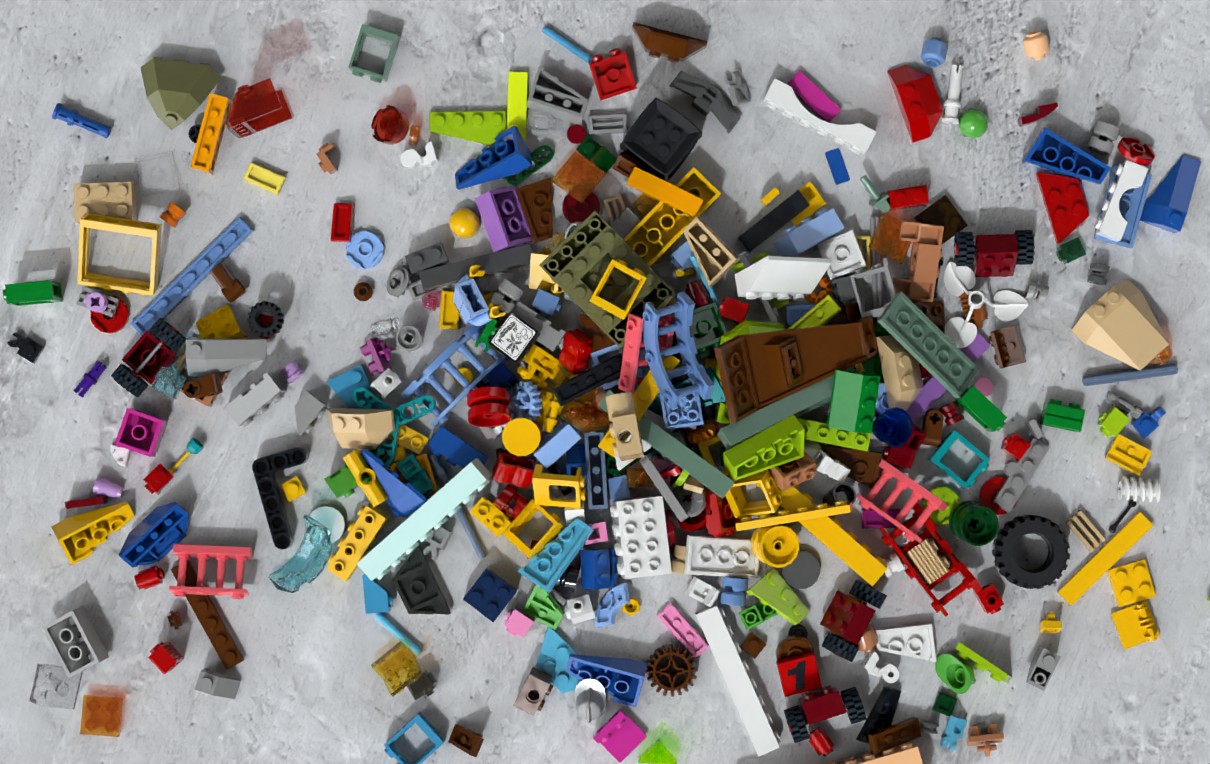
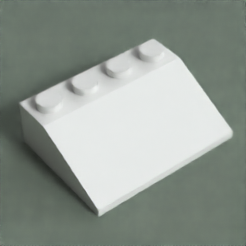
M767 256L735 274L738 297H746V299L760 297L762 300L778 298L779 301L793 299V301L804 300L805 296L813 292L832 263L831 259Z

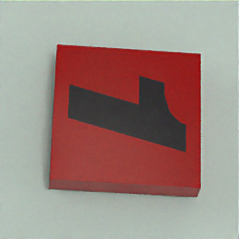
M814 652L776 661L785 697L822 688Z

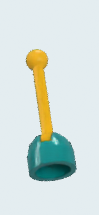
M192 437L187 444V452L168 471L173 475L178 466L190 454H198L204 446Z

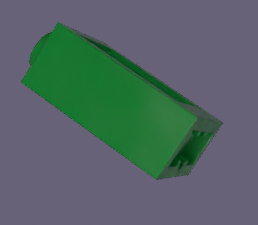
M49 280L5 284L3 298L7 304L14 306L62 302L61 283Z
M974 385L967 386L961 397L955 399L987 432L999 431L1006 424L1004 421L1007 417Z

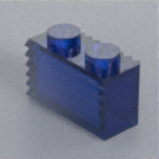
M500 362L485 376L487 379L485 384L488 387H499L511 391L516 383H520L518 378L503 362Z

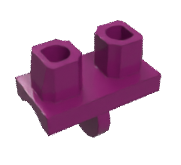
M379 337L366 340V344L360 347L364 356L372 354L374 361L368 363L370 372L379 371L380 373L387 369H392L389 360L392 359L390 352L394 351V347L387 348L386 343H381Z

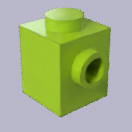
M1111 407L1108 412L1104 411L1099 416L1097 426L1101 428L1099 431L1107 438L1109 436L1116 437L1130 419L1116 407Z

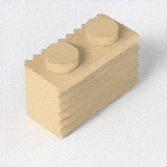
M926 539L907 553L930 585L948 573L950 565L944 556L939 557L936 552L939 550L936 544Z

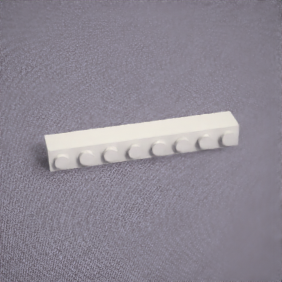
M715 604L712 607L695 613L758 757L780 748L778 742L781 741L777 731L773 732L770 727L773 724L769 713L765 714L763 711L764 701L761 695L757 696L754 689H757L756 683L753 678L749 679L747 675L749 667L746 661H741L739 654L742 653L737 642L733 643L732 641L733 631L730 625L726 626L723 619L726 616L722 607L718 608Z

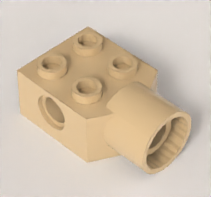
M626 392L605 397L609 421L613 422L609 424L612 437L616 439V443H613L614 454L621 461L645 457L633 394ZM626 434L631 435V438H630L629 441H627V442H623V441H622V437H623L624 435H626Z

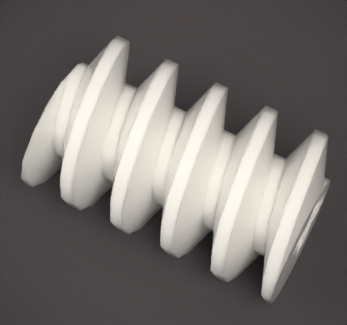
M1123 476L1118 484V500H1121L1122 496L1125 495L1126 501H1129L1130 496L1133 497V501H1136L1138 496H1140L1141 502H1144L1145 497H1148V501L1152 502L1153 497H1155L1158 503L1161 495L1159 480L1153 479L1151 481L1150 478L1143 480V478L1139 477L1137 480L1134 477H1130L1128 480L1127 477Z

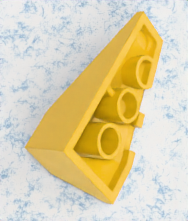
M126 501L68 517L51 526L69 562L71 565H74L94 553V548L100 543L104 544L110 534L119 531L135 516Z

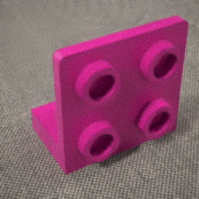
M621 708L593 735V739L598 744L601 743L618 762H622L647 737Z

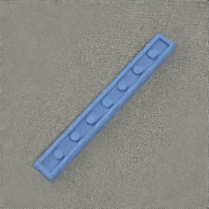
M241 217L236 219L130 324L141 335L146 330L150 331L159 318L164 319L210 274V271L221 264L254 230Z

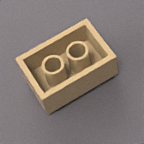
M133 182L75 183V222L80 224V219L85 213L137 221L136 184Z

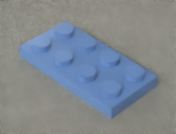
M1113 165L1104 201L1105 199L1108 200L1110 196L1108 190L1112 181L1115 182L1117 175L1115 171L1118 165ZM1146 173L1141 187L1126 190L1120 198L1119 210L1122 217L1128 222L1122 239L1115 242L1095 234L1094 239L1129 249L1133 248L1152 174ZM1101 210L1100 218L1102 217V214L1104 212L1103 210Z

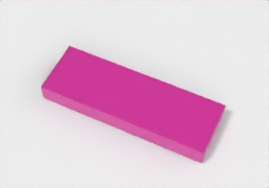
M799 71L787 83V85L792 87L794 93L822 120L830 123L841 111L802 72Z

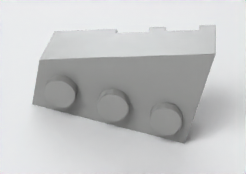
M539 66L526 108L581 125L588 100L572 88L562 84L558 78L551 76L544 71V68Z
M518 301L511 312L541 333L536 340L541 344L539 346L547 353L550 350L555 352L566 332Z
M266 372L262 375L263 378L257 383L254 382L249 386L248 390L238 395L224 407L237 426L244 425L246 427L254 420L253 416L257 413L259 415L263 414L269 409L268 405L273 401L277 403L284 397L283 393L286 390L273 373Z

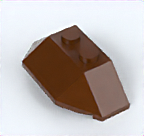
M633 22L632 30L645 52L654 58L663 56L667 57V60L670 62H683L707 46L708 41L636 22Z

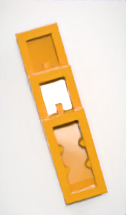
M634 167L626 185L695 218L704 201L637 167Z

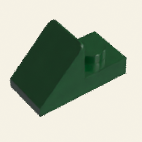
M589 135L576 149L604 174L610 170L617 160L604 146H601Z

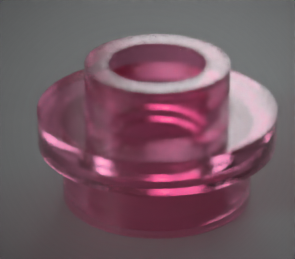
M427 295V297H422V306L424 308L436 311L437 307L440 306L438 298L435 296Z

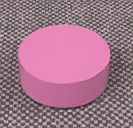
M979 378L973 384L985 397L993 391V384L987 378Z

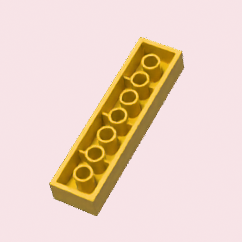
M694 167L676 185L704 200L695 218L700 217L721 196V193ZM660 201L623 240L651 268L684 234L683 230L695 218ZM611 276L608 277L604 286H611L613 284Z

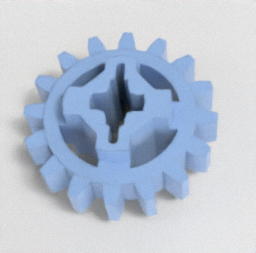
M521 381L516 383V388H512L514 394L510 395L512 399L510 405L513 406L512 413H516L515 418L525 417L536 421V416H540L539 409H542V399L539 398L541 392L537 391V385H533V382Z

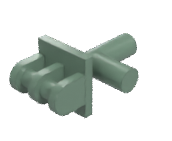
M866 175L862 176L860 181L873 198L868 202L869 205L873 208L877 206L882 212H888L890 205L886 199L889 195L884 191L879 194Z

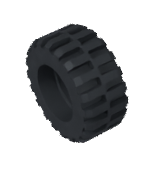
M1037 515L1017 516L1012 521H1007L1004 527L997 532L998 537L993 542L995 548L992 550V554L995 556L994 563L999 568V573L1010 583L1026 589H1041L1046 585L1050 586L1053 584L1055 579H1059L1062 576L1061 572L1067 569L1068 565L1066 562L1067 559H1070V554L1068 553L1070 546L1069 542H1066L1065 539L1067 536L1050 519ZM1026 534L1041 536L1048 546L1046 561L1041 567L1034 570L1022 568L1014 558L1015 544L1020 537Z

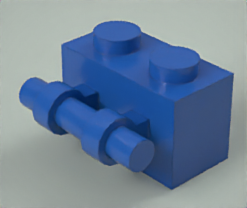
M615 548L580 550L582 589H605L617 586L618 573H616V562H618V556L615 554Z

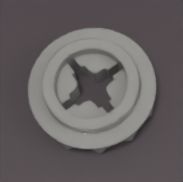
M397 267L390 273L387 280V291L391 296L399 297L405 294V290H409L408 285L411 283L409 280L411 274L408 269Z

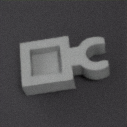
M442 526L438 529L432 528L433 533L426 540L430 545L423 550V555L428 556L431 550L433 551L432 560H437L439 548L445 550L453 532Z

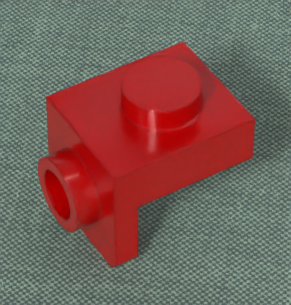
M159 464L143 479L146 483L144 487L151 494L155 492L159 495L161 490L174 476L162 464Z

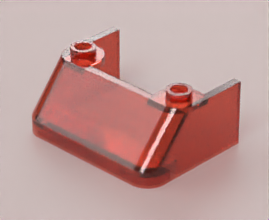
M269 78L251 86L247 84L237 88L238 91L234 95L225 123L232 134L237 138H243L290 120L292 115L282 90L275 91L272 80Z

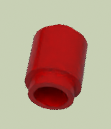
M155 565L139 571L138 574L134 575L139 589H148L162 584L165 574L162 568H158Z
M818 727L809 733L810 739L808 741L818 756L823 755L826 757L834 751L832 749L834 743L825 730Z

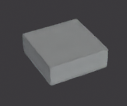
M1030 419L1025 422L1033 438L1039 439L1044 436L1036 419Z

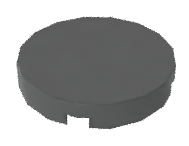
M799 551L791 564L782 567V575L791 587L806 589L818 580L820 565L811 553Z

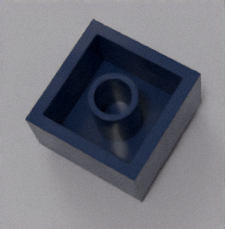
M487 567L463 600L494 622L518 590Z

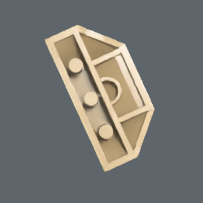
M892 335L876 337L890 413L908 410L923 389L919 362Z
M327 408L329 429L342 448L375 450L395 429L393 410Z

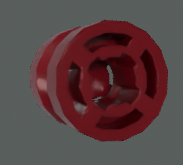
M957 401L939 408V411L946 417L945 423L947 426L964 419L963 414L958 411Z

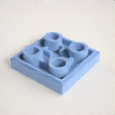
M659 392L665 430L704 425L699 393L695 392L679 398L676 410H672L664 402L663 396Z

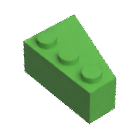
M377 449L368 450L374 456H377ZM382 456L381 459H383L385 461L384 463H386V459L384 458V456ZM347 465L341 467L331 476L324 478L337 498L345 496V498L355 493L354 488L358 486L354 475ZM367 474L361 475L364 482H370V477Z

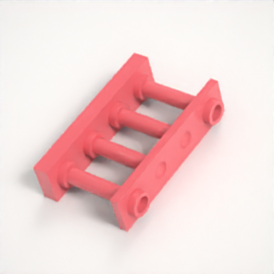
M630 313L627 320L618 389L634 394L635 385H640L645 376L636 377L637 366H648L649 363H647L645 358H639L640 348L645 347L644 340H641L644 319ZM668 314L660 317L658 328L673 324L675 315ZM674 332L658 336L659 350L672 347Z
M882 459L878 465L883 470L881 477L865 498L857 493L856 497L860 500L858 504L866 510L871 508L905 532L903 536L911 542L916 540L921 543L922 539L916 535L934 510L939 509L944 512L947 505L937 496ZM893 477L898 480L896 482L897 486L879 509L871 502L887 480ZM908 487L913 491L911 493L912 496L896 518L893 519L886 512L903 489L906 490ZM924 498L928 501L926 504L928 506L911 529H907L901 523L917 501Z
M173 544V553L179 558L177 586H169V590L174 596L185 597L186 594L232 596L233 599L249 597L248 590L243 589L245 562L247 559L253 558L251 547ZM189 557H197L199 559L196 587L185 586L187 559ZM209 557L218 560L215 588L204 587L206 560ZM228 558H236L235 560L237 561L235 589L223 588L225 564Z

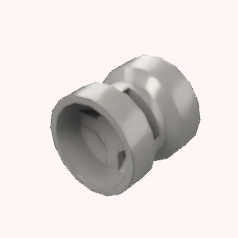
M1030 281L1026 288L1024 299H1033L1043 305L1047 298L1049 287L1045 285L1039 286L1036 282Z

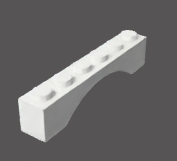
M776 78L763 100L766 103V107L782 111V115L789 119L796 118L800 121V125L806 128L810 126L815 128L816 133L823 137L828 135L834 138L833 142L840 146L845 144L851 147L850 151L858 155L866 153L876 134V131L861 123L839 125L817 118L802 106L791 86Z

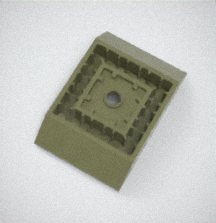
M594 211L539 266L621 349L625 343L628 314L625 320H622L590 302L611 260L616 261L618 258L628 264L626 267L634 270V268H637L644 272V277L647 278L628 314L632 313L643 318L646 302H650L658 310L663 308L676 293ZM614 267L610 274L613 278V284L611 286H604L598 297L624 310L639 281Z

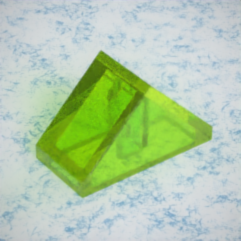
M658 739L638 756V763L677 764V759L662 741Z

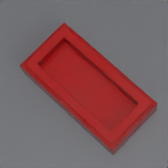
M334 203L331 228L332 242H351L353 204Z

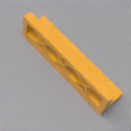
M212 93L209 94L190 168L213 175L232 104L229 98Z

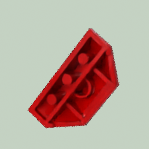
M907 65L887 71L912 143L931 137L943 113V108L931 75Z

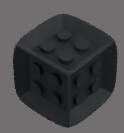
M655 97L629 129L624 140L620 143V149L655 170L654 176L668 182L694 149L697 141L702 137V131L676 109Z

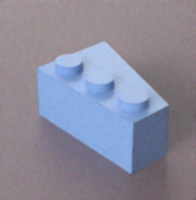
M833 208L829 211L823 209L815 214V219L811 220L809 217L800 222L801 226L796 229L793 226L786 230V235L774 243L781 256L795 257L844 229L845 227Z

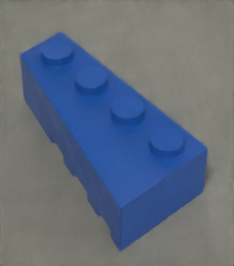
M1042 128L1022 160L1029 164L1095 184H1101L1111 167L1046 128Z

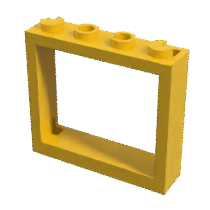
M85 213L80 219L77 284L87 285L88 288L101 287L107 291L121 290L123 293L134 292L140 293L142 296L146 294L154 295L158 289L162 224ZM90 229L153 237L150 282L88 273Z

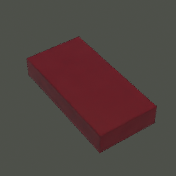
M107 496L66 501L65 508L72 509L107 504L108 499Z

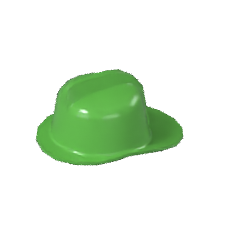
M946 653L936 659L935 670L938 677L955 693H966L970 686L975 684V674L969 664L962 663L955 656Z

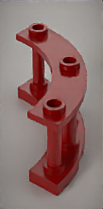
M918 502L912 508L914 511L912 517L902 524L907 529L914 525L924 511ZM930 517L923 524L925 528L918 537L922 539L921 542L927 538H932L938 545L939 550L936 551L939 556L945 555L951 563L948 568L949 572L930 585L923 582L917 574L919 572L917 566L914 565L912 567L904 556L909 550L920 543L916 540L910 541L899 549L894 539L904 532L897 527L888 534L881 527L880 531L883 534L881 539L887 546L890 545L906 566L907 569L904 571L910 579L914 578L932 600L931 606L937 613L941 611L946 617L948 613L943 606L964 590L972 588L976 594L982 590L977 579L963 562L957 559L953 554L952 548L936 531L937 528ZM959 573L963 578L961 580L962 583L938 600L931 590L952 574Z

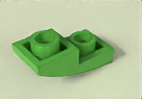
M760 601L738 612L746 630L778 615L775 609L769 605H764Z

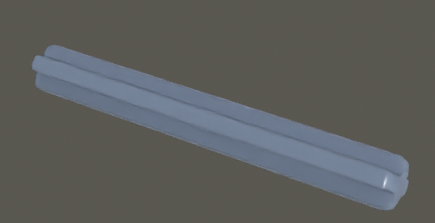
M1175 363L1144 367L1141 371L1134 368L1082 376V382L1084 386L1174 375L1178 373V368Z

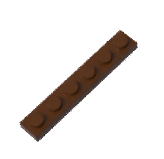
M187 560L185 586L196 587L197 574L190 561ZM179 565L171 569L176 580L178 579ZM186 594L185 597L226 670L244 661L209 595Z

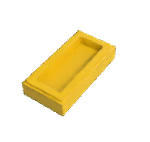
M442 290L439 329L458 330L459 313L453 303L455 291Z

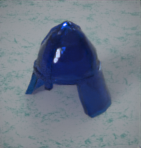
M898 407L890 408L885 412L877 414L872 427L873 435L879 441L885 442L893 448L905 445L910 439L913 430L909 414L904 409Z

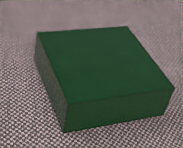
M938 691L932 710L950 717L957 698Z

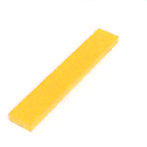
M1138 512L1057 593L1072 606L1154 525L1141 512Z

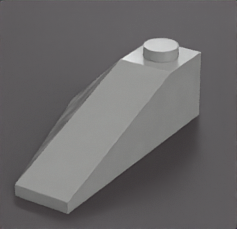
M195 337L186 339L188 376H206L221 373L267 358V339Z

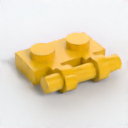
M533 344L524 359L528 363L527 368L520 366L517 369V373L524 380H529L533 382V385H537V388L544 390L548 386V383L545 382L547 377L554 379L562 365L559 363V360ZM536 369L540 371L537 376L534 375Z
M539 390L541 392L539 398L542 399V409H539L540 416H536L537 420L533 422L538 426L539 430L553 433L554 426H557L558 422L556 420L558 411L562 406L559 405L554 393Z

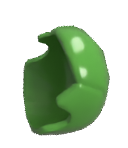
M969 108L964 110L958 118L959 129L966 137L975 139L981 137L987 130V117L979 109Z

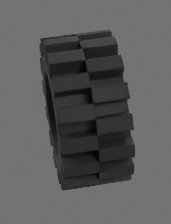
M262 301L250 308L251 311L248 312L249 318H247V322H249V327L254 333L266 337L273 336V334H277L282 329L284 314L276 304ZM267 311L272 314L273 322L271 325L264 327L259 323V315Z

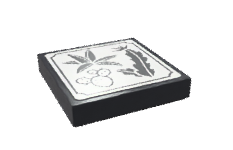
M510 312L488 343L519 365L541 333L516 314Z

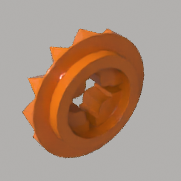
M823 275L818 283L819 287L825 290L819 291L817 297L814 290L811 294L804 297L809 303L818 304L826 296H831L832 285L826 276Z
M705 423L704 425L697 426L696 430H689L686 438L689 443L700 444L711 439L716 433V428L714 424Z

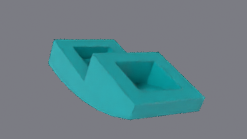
M413 454L396 464L406 481L422 495L435 488Z

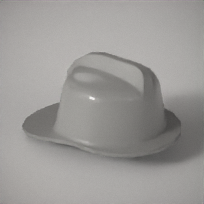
M592 678L580 681L575 689L576 711L582 719L587 720V723L602 716L606 708L605 688L601 682Z

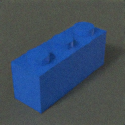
M443 426L439 427L428 444L431 447L430 451L437 456L442 454L447 458L446 462L453 467L458 465L464 469L476 458L485 465L489 459L488 456Z

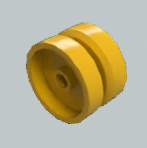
M781 524L759 527L753 532L751 550L759 561L775 568L785 567L791 564L797 557L799 539L793 530Z

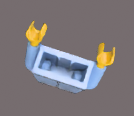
M472 265L469 270L470 274L467 273L455 284L453 303L464 324L471 323L474 326H482L493 320V317L497 318L506 314V312L499 313V308L503 305L494 306L491 308V312L489 311L473 279L474 277H482L485 274L484 270H479L481 265Z

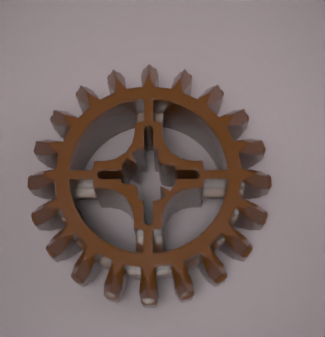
M669 644V650L667 651L663 645V652L660 653L656 649L655 653L658 656L655 657L651 654L650 658L654 661H647V665L652 667V669H646V673H652V675L647 677V680L654 679L650 684L651 687L658 685L656 689L658 693L661 689H664V696L667 695V691H670L671 697H674L675 690H677L678 695H682L681 688L687 692L686 684L694 685L690 678L697 679V676L692 674V672H697L698 669L691 667L696 664V660L689 661L693 655L690 653L685 656L687 653L686 648L679 652L680 645H677L676 650H673V645ZM668 655L667 665L656 668L657 663ZM674 655L681 657L686 662L687 667L676 665ZM671 661L674 669H677V672H674V675H672V680L670 673L666 671L671 666ZM687 673L685 679L675 685L676 676ZM656 674L666 675L669 678V685L663 684Z

